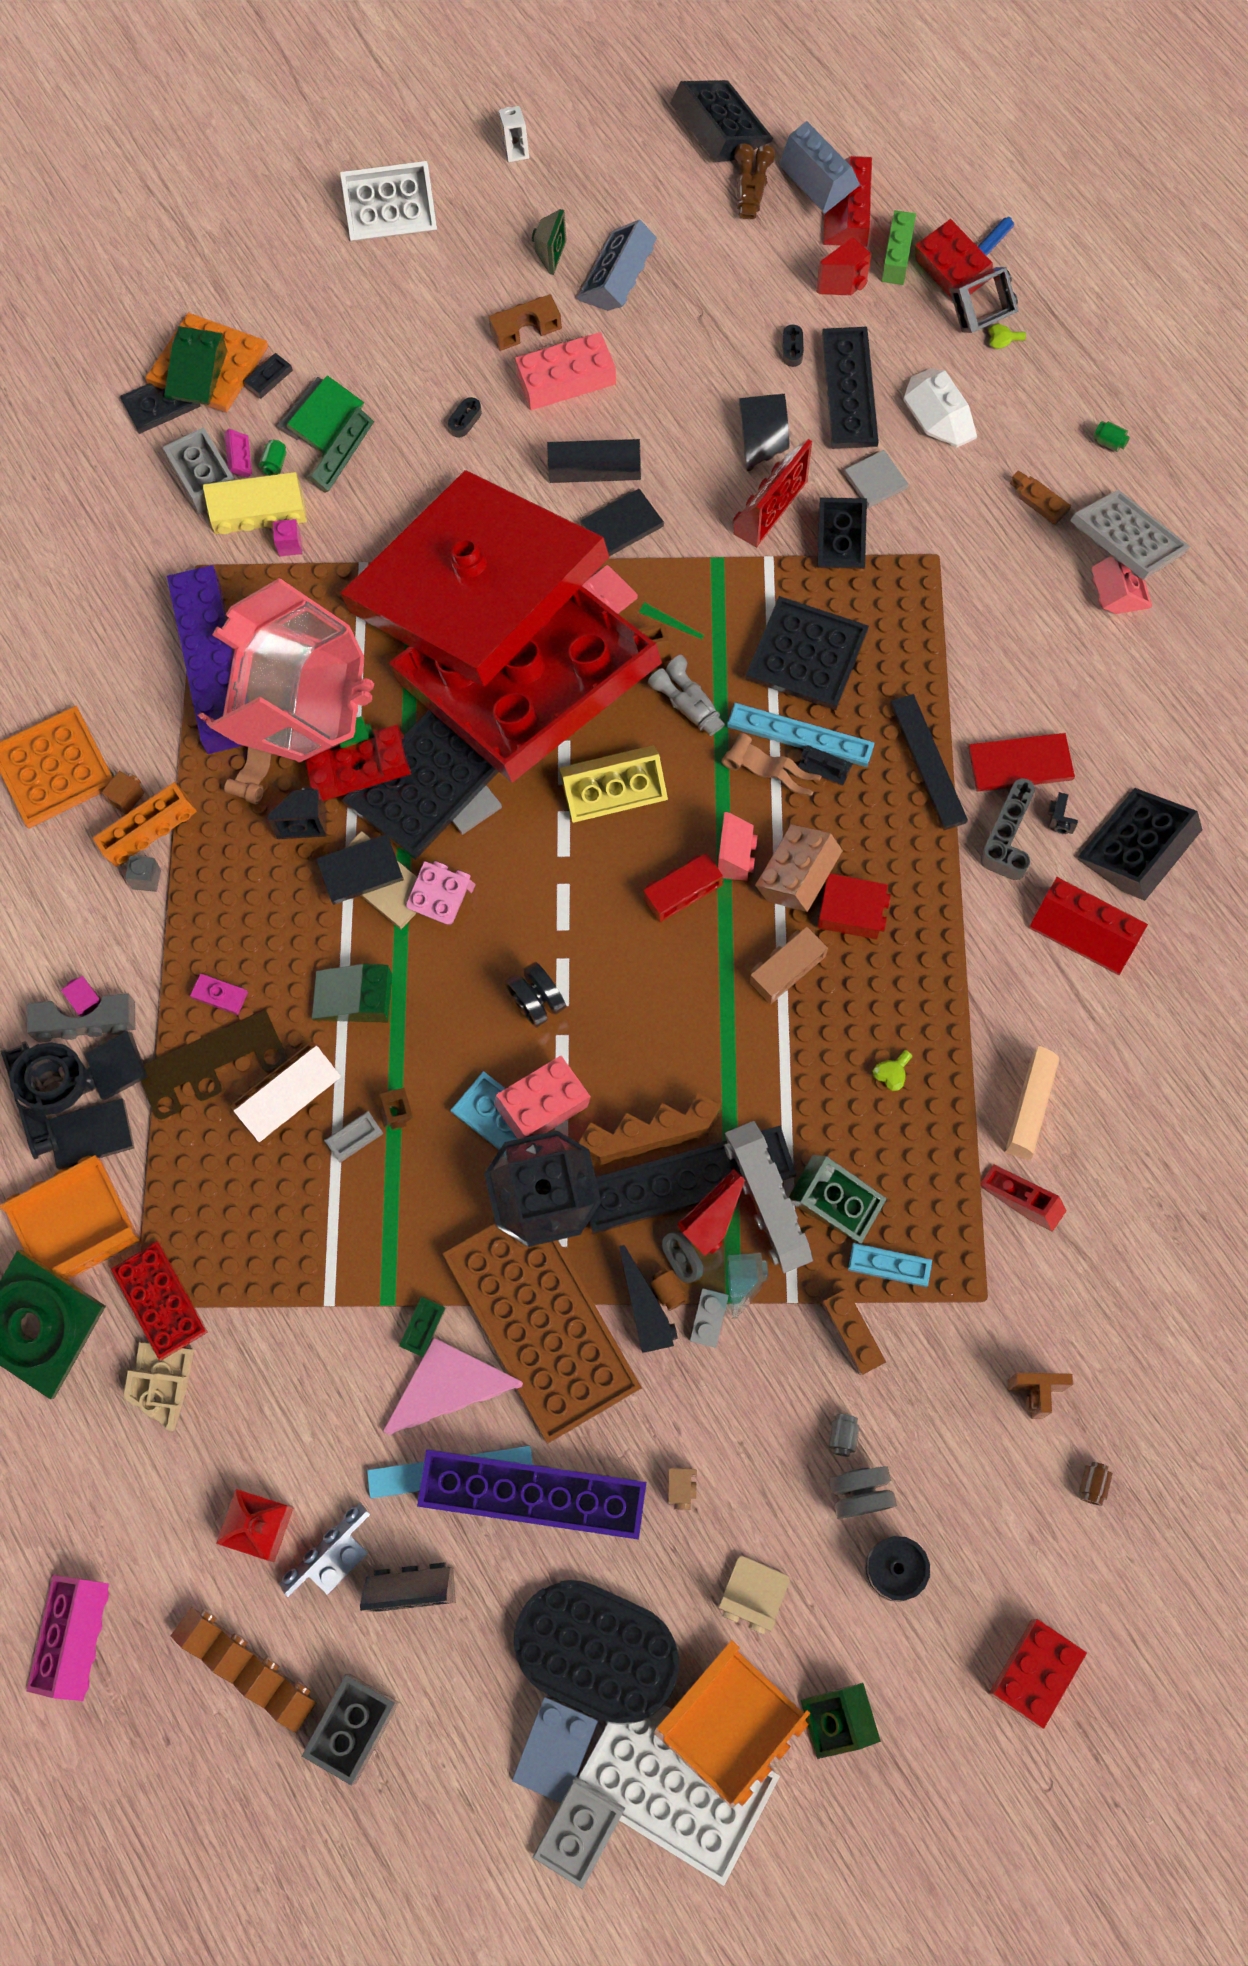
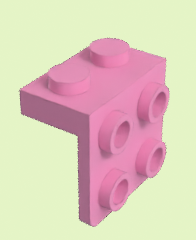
M424 861L407 901V908L444 924L451 925L454 922L466 891L472 893L476 884L470 880V875L457 870L456 873L448 871V866L436 861L430 864Z

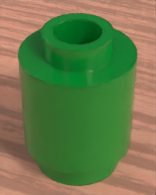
M1101 421L1093 438L1097 440V443L1118 452L1120 448L1125 449L1130 436L1127 435L1128 430L1108 421L1106 423Z
M275 439L269 440L265 444L259 462V467L264 474L271 476L281 473L287 455L286 445Z

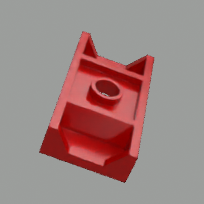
M397 724L374 731L375 738L343 749L339 748L333 751L328 749L306 759L311 788L318 789L322 800L325 801L352 791H358L410 775L411 771L402 744L404 736ZM358 763H365L361 769H354Z

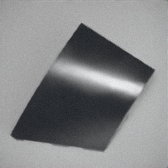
M784 393L739 398L746 469L751 471L764 460L767 462L776 454H781L790 448L786 397Z

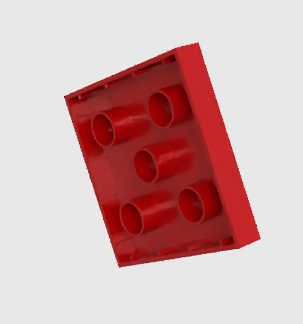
M464 470L340 594L350 613L485 687L606 562L609 554L604 537Z
M581 586L485 687L411 646L391 660L389 665L397 682L513 783L662 662L654 641Z

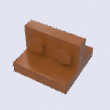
M1016 1373L1008 1379V1391H1030V1395L1026 1396L1027 1412H1031V1419H1043L1052 1413L1051 1392H1063L1073 1385V1374Z

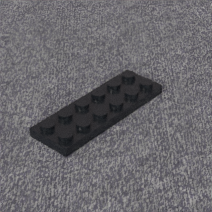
M867 326L822 329V342L832 449L878 447L879 439Z

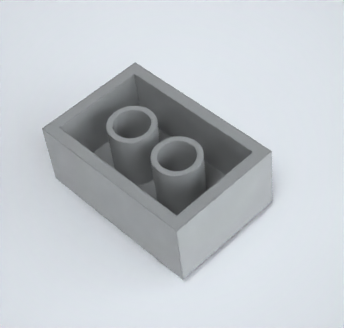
M204 427L162 447L170 466L198 514L208 510L203 489L204 484L235 480Z

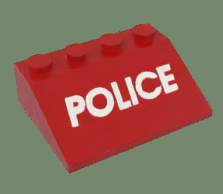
M807 439L786 454L781 462L775 463L768 479L764 478L758 492L755 495L752 494L748 498L742 512L739 511L733 519L735 536L756 548L759 546L808 482L812 440Z

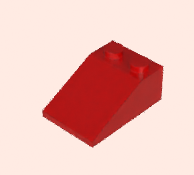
M734 1169L677 1224L681 1232L704 1256L709 1252L710 1254L715 1253L722 1246L721 1240L726 1235L745 1179Z

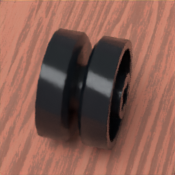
M535 961L524 968L525 979L515 974L505 981V985L519 1010L537 1028L547 1021L546 1010L556 1015L566 1008V1003L552 979L541 965Z
M893 1536L878 1542L869 1551L865 1560V1576L868 1585L878 1596L887 1601L902 1602L917 1597L926 1588L930 1578V1562L925 1550L917 1542L907 1537ZM895 1563L898 1566L902 1565L903 1571L899 1574H896L893 1570Z

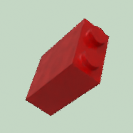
M829 874L818 928L877 939L879 931H885L887 917L882 915L884 908H889L891 894L887 893L888 884Z

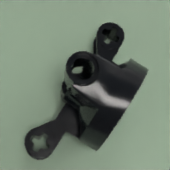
M24 1041L20 1046L8 1050L5 1048L1 1049V1055L10 1080V1088L14 1094L32 1157L35 1160L39 1158V1155L50 1151H60V1146L48 1115L61 1113L73 1106L82 1094L97 1089L90 1067L85 1068L77 1053L63 1044L49 1042L37 1044L29 1048L27 1042ZM52 1082H62L58 1088L52 1091H39L41 1088L45 1089Z

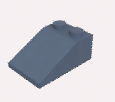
M547 1696L544 1697L512 1782L561 1803L575 1776L578 1774L598 1719Z

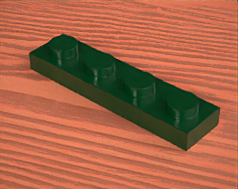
M358 406L354 407L307 478L324 493L329 492L375 421Z

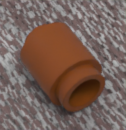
M662 1269L652 1276L654 1281L650 1283V1286L663 1307L666 1306L671 1311L687 1301L684 1295L686 1292L673 1270L667 1272L666 1269Z

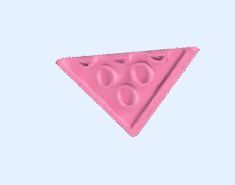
M434 1338L383 1432L392 1435L396 1431L407 1427H414L437 1416L463 1409L465 1406L475 1402H482L501 1395L505 1391L520 1388L523 1383Z

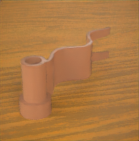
M285 729L279 731L271 741L281 743L284 738ZM248 747L247 761L244 768L238 773L235 780H227L224 788L225 792L245 798L247 802L259 804L263 796V786L259 784L268 773L271 753Z
M744 733L738 735L731 750L727 751L722 759L723 765L731 770L737 771L742 765L760 777L778 778L791 791L812 796L813 791L797 785L783 768L804 780L820 781L822 777L817 774L804 772L787 757H772L765 754L759 748L751 745V737Z

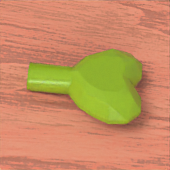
M1000 323L992 324L989 327V334L991 335L989 345L995 349L1004 348L1012 341L1026 340V332H1012L1008 327Z
M904 1050L896 1061L888 1060L877 1064L873 1070L874 1078L885 1082L887 1088L891 1091H899L904 1086V1066L912 1058L911 1053Z

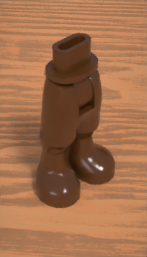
M744 143L737 145L734 153L735 159L740 165V173L736 179L738 184L737 209L739 210L740 218L755 219L757 212L760 211V203L765 186L768 183L766 171L774 162L776 153L771 146H760L756 152L755 174L751 175L754 150L752 146Z

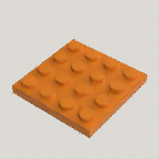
M188 312L180 326L223 334L227 354L211 402L207 406L227 413L245 385L244 380L252 374L266 352L268 342L267 340ZM176 332L145 377L147 384L151 383L160 389L166 388L171 348Z
M77 705L0 742V773L28 829L101 794L113 779Z

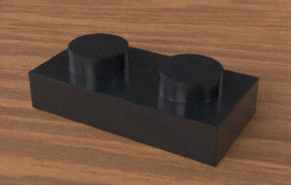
M275 353L244 380L245 387L262 399L293 371L292 366Z

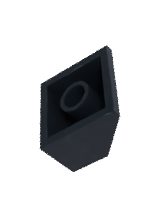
M306 787L301 790L292 791L268 815V820L277 839L327 837V810L318 789Z

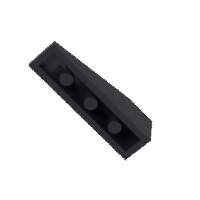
M625 1245L619 1246L642 1353L673 1347V1340L678 1339L675 1323L669 1324L667 1315Z

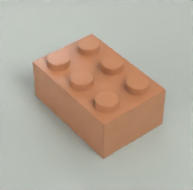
M790 825L755 886L770 903L808 912L843 850L831 833Z

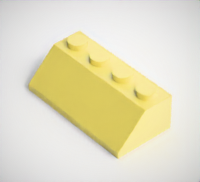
M296 472L203 485L209 518L215 534L252 531L253 529L266 527L273 528V521L297 519L298 524L307 522L305 498Z
M654 745L559 768L573 823L668 800L659 753Z

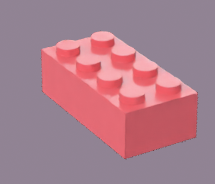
M601 332L515 358L517 376L531 410L616 385V367Z

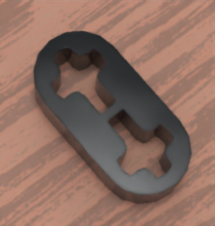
M795 324L788 325L783 330V362L789 367L799 366L803 361V330ZM791 334L795 335V341H791ZM791 350H795L796 357H791Z
M473 397L464 399L450 416L448 427L452 436L457 438L464 437L478 421L482 414L481 403L478 399Z

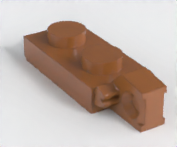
M1019 470L1012 476L1010 484L1017 489L1016 492L1020 495L1019 499L1052 524L1056 525L1070 511L1071 505L1037 479L1031 476L1028 478L1027 475Z

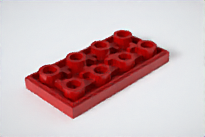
M1066 733L974 743L968 746L977 792L1012 788L1015 781L1023 778L1030 780L1034 785L1072 781L1075 778Z
M156 1241L111 1268L158 1360L162 1361L208 1333L160 1242Z

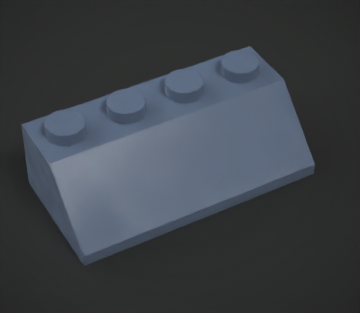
M808 121L804 122L789 135L779 165L824 214L860 185L853 168Z
M640 219L611 232L577 296L579 301L607 311L621 308L627 302V295L635 286L636 278L644 269V263L652 253L653 245L657 239Z

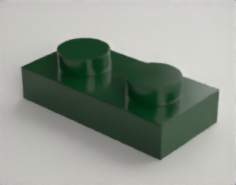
M421 1297L399 1347L424 1357L446 1307Z

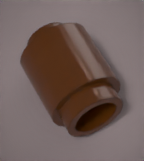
M1092 1462L1091 1466L1085 1465L1079 1490L1082 1493L1080 1500L1093 1505L1103 1506L1104 1500H1107L1113 1473L1108 1471L1109 1466L1098 1462Z

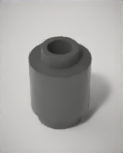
M836 1414V1420L832 1421L829 1448L834 1449L833 1454L849 1457L850 1453L856 1452L860 1427L857 1424V1417Z

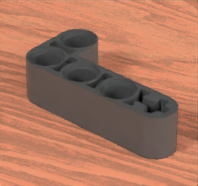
M1019 779L1013 784L981 856V864L984 868L1011 880L1023 878L1030 865L1029 855L1011 846L1034 795V784L1028 779ZM1020 792L1024 794L1021 801L1017 800ZM1007 812H1014L1017 814V817H1012ZM998 832H1004L1008 837H1001ZM988 853H996L999 858H992ZM1017 862L1021 864L1022 868H1016L1012 863Z

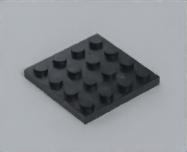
M779 596L747 671L746 680L837 710L867 635L869 625Z

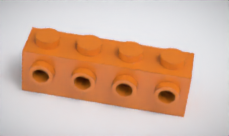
M173 782L94 836L93 840L102 855L117 867L120 864L126 863L129 860V856H133L139 851L148 848L152 842L161 836L167 835L171 829L189 820L197 810L187 794Z

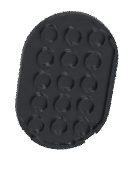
M565 1580L545 1589L542 1588L528 1600L517 1619L514 1631V1650L520 1669L529 1682L546 1695L598 1720L617 1725L641 1722L657 1713L666 1704L675 1689L679 1675V1655L675 1640L668 1627L651 1611L598 1586L584 1581Z

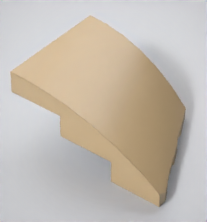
M139 1342L135 1369L129 1370L127 1373L124 1399L132 1405L139 1407L147 1416L153 1417L164 1425L168 1431H174L186 1393L194 1349L181 1348L160 1361L150 1343Z

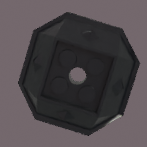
M557 1130L504 1142L484 1173L496 1227L527 1247L581 1235L601 1203L589 1149ZM540 1180H545L550 1184V1192L546 1195H540L535 1190V1184Z

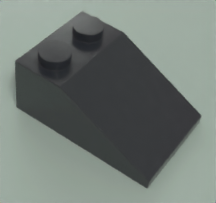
M820 497L818 568L865 569L867 498Z

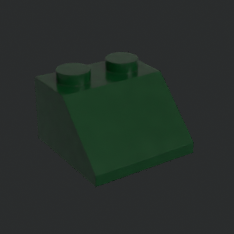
M864 1683L843 1687L800 1700L804 1713L807 1710L810 1712L806 1722L809 1724L808 1729L817 1759L860 1750L881 1742Z

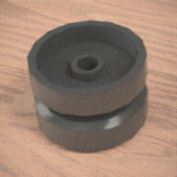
M888 1466L856 1469L828 1479L831 1494H850V1497L838 1500L834 1504L837 1519L874 1513L897 1506L893 1491H876L875 1489L885 1486L891 1481Z

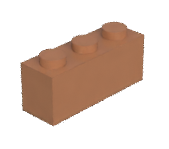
M808 927L801 932L799 930L795 931L783 948L778 946L769 955V960L764 964L762 962L758 963L751 970L750 984L770 1005L826 957L828 947Z

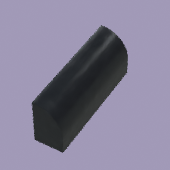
M640 439L547 442L549 483L641 480Z

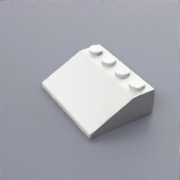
M427 161L340 172L350 241L437 230Z

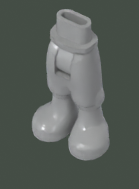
M678 655L671 660L666 671L662 668L653 673L648 680V685L653 690L661 691L667 695L674 708L678 709L691 722L699 726L700 730H705L709 736H712L725 724L719 718L720 714L702 691L701 686L688 678L685 672L687 660L683 655ZM670 678L682 688L683 692L679 691L672 684Z

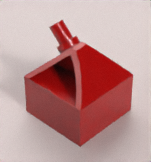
M236 1489L216 1544L275 1562L294 1508Z

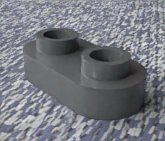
M680 1231L667 1234L663 1239L662 1247L678 1278L685 1283L699 1280L703 1274V1264L690 1240Z

